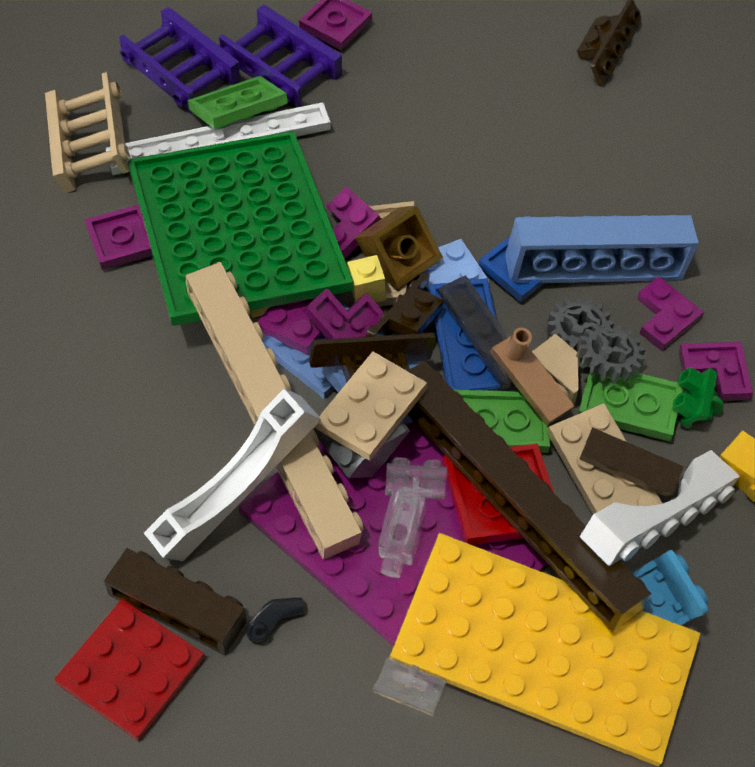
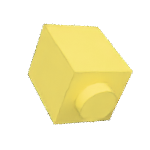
M378 256L349 261L348 269L353 280L352 294L355 302L366 293L376 303L385 301V277Z

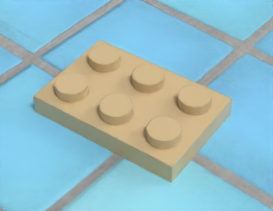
M372 352L319 417L322 420L315 428L371 461L427 390V382L377 353Z

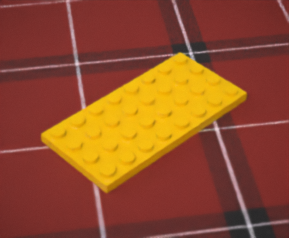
M439 533L389 660L659 767L664 758L701 633L645 611H641L612 632L564 580Z

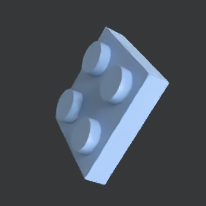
M462 239L438 247L443 258L416 276L418 279L424 272L430 274L428 285L487 278Z

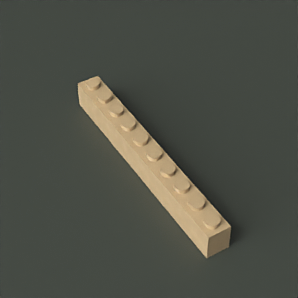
M219 262L187 274V293L254 425H256L261 411L284 388L291 391V387L285 374L280 375L275 367L277 366V360L271 348H265L262 342L264 337L257 322L252 323L246 299L243 296L239 298L235 290L237 289V284L233 274L230 271L226 272L222 263ZM312 429L285 456L276 468L322 559L325 560L360 544L364 527L358 513H352L346 503L349 501L347 492L341 483L336 484L332 476L334 473L332 463L327 455H321L317 447L319 446L318 437L314 429Z

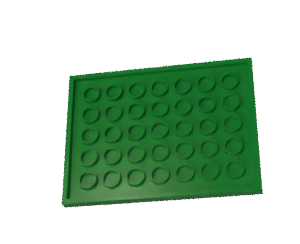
M294 130L128 160L131 178L172 326L201 321L187 293L186 275L219 262L222 263L226 272L230 271L233 274L237 284V289L235 290L239 298L243 296L246 299L250 311L313 299L327 288L332 294L353 291L351 274Z

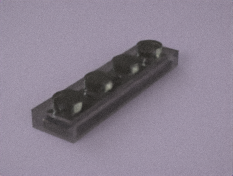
M467 276L460 277L440 287L438 294L444 300V303L502 389L506 390L515 385L490 353L492 347L507 339L508 336Z

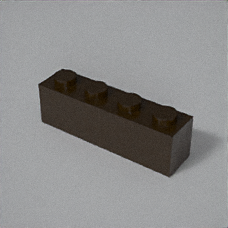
M126 548L104 580L109 596L119 601L121 599L125 600L147 616L224 656L246 624L245 608L240 601L228 595L225 598L202 581L193 582L185 578L183 573L173 566L164 567L156 563L153 557L143 551L136 553Z

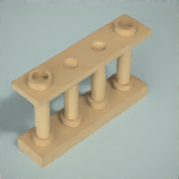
M107 72L102 73L103 89L68 101L61 99L56 90L45 93L52 173L54 179L65 193L76 190L75 177L78 176V173L114 161L123 174L129 172L127 160L130 159V152L124 140L119 102L122 92L118 82H113ZM105 100L106 109L71 121L68 120V115H71V111ZM108 121L107 130L71 142L70 136L73 135L74 131ZM110 141V151L73 163L72 157L75 156V152Z

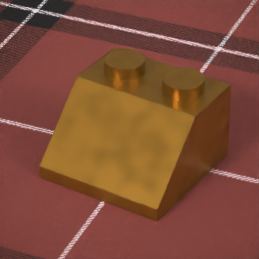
M417 206L399 207L355 237L365 258L378 256L385 279L395 288H401L443 258Z

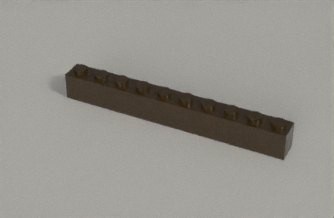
M426 361L409 369L408 372L427 382V390L407 414L612 632L639 614L651 595L644 582L635 577L622 564L621 559L608 566L580 538L586 526L575 515L572 508L564 504L552 492L550 486L529 468L524 459L519 458L510 449L506 441L485 423L484 418L480 414L474 412L464 401L461 394L454 391L443 380L442 375L438 371L434 370Z

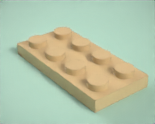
M604 403L548 427L546 431L592 514L615 502L634 506L663 504L656 492L579 459L592 427L626 441Z

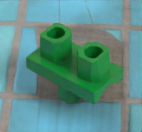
M690 367L679 374L678 384L686 388L687 392L684 391L676 396L672 409L682 415L680 425L686 429L690 428L695 421H709L712 419V416L719 415L723 411L724 403L720 398L716 397L717 392L714 391L718 372L711 368L700 373Z

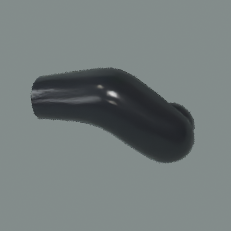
M302 597L272 599L268 601L248 624L246 629L248 639L253 643H262L269 637L281 619L303 615Z

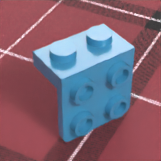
M669 550L635 570L632 574L641 579L646 588L651 592L642 611L683 625L691 619L709 612V609L706 605L708 598L699 585L693 584L687 574L689 573V567L680 554L676 555L672 550Z

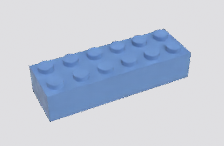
M691 215L515 217L505 258L511 282L514 281L515 283H530L534 280H542L541 283L653 281L658 276L664 281L683 280L699 242ZM557 259L562 263L561 266L557 264Z

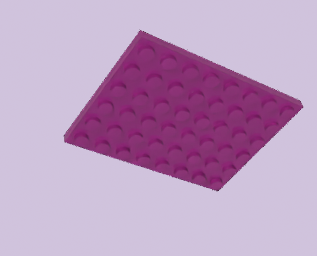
M414 421L406 424L410 432L373 477L348 478L319 441V446L317 447L322 456L327 455L334 469L332 476L336 484L341 483L347 492L349 501L346 503L352 513L357 512L363 523L364 530L361 534L360 544L325 560L322 559L278 471L238 506L239 513L393 647L438 534L441 533L464 542L442 464L443 455L445 454ZM524 538L473 545L540 572L549 565ZM426 675V676L429 677L434 683L438 680V679H436V678H433V677H431V676Z

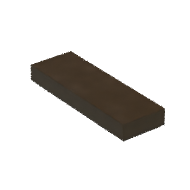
M593 427L579 457L580 460L668 498L674 495L684 468L682 465Z

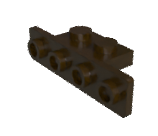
M627 0L619 15H604L596 18L577 49L580 59L594 58L590 67L599 86L606 84L641 22V13L637 9L634 0Z
M424 272L417 280H412L405 294H400L396 298L393 307L383 312L379 322L375 326L371 325L365 337L390 336L394 332L401 335L421 334L442 310L444 303L443 299L427 292L430 274Z
M434 333L314 340L309 364L311 368L341 366L346 382H348L368 356L375 352L408 371L410 368L407 362L431 359L436 337Z

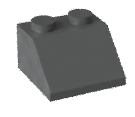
M402 421L371 461L314 428L319 441L348 478L373 477L410 432Z

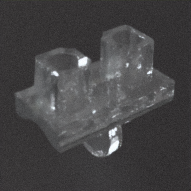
M395 457L392 464L387 463L385 495L412 497L411 506H418L419 497L445 499L447 467H442L440 460H427L423 466L410 465V461L407 458Z
M386 658L373 692L433 716L446 686V680L419 670V666L414 664L410 667L393 659Z

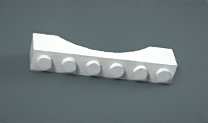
M284 388L261 411L250 436L229 463L196 492L168 508L144 534L163 558L184 561L322 419L302 396Z
M710 450L693 459L678 482L679 493L677 498L663 504L651 506H634L615 502L593 514L580 538L608 566L620 559L627 561L642 546L648 549L657 541L659 536L668 537L681 523L684 526L688 525L700 512L705 515L718 501L721 504L725 503L734 494L735 489L733 485L740 476Z

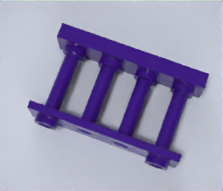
M265 4L257 9V26L242 38L234 42L223 34L219 36L220 47L239 61V68L242 72L251 78L261 76L287 93L288 103L295 108L302 107L301 89L319 75L326 74L333 80L342 75L341 54ZM263 35H267L274 40L255 55L245 50L246 47ZM281 48H287L293 52L291 56L275 68L264 62ZM302 60L313 66L294 82L284 76L286 72Z
M169 6L161 11V28L134 44L125 35L119 37L122 59L126 63L132 64L172 97L178 106L184 107L191 114L193 112L189 110L188 100L193 99L194 95L218 79H224L230 85L240 82L239 61ZM166 37L173 38L176 41L175 44L152 58L144 52ZM184 50L194 55L170 72L161 66ZM200 65H206L211 69L210 72L188 86L178 80Z

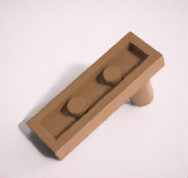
M520 327L513 332L512 336L492 347L490 353L546 426H549L572 411L574 404L528 347L532 340L531 332L524 327Z

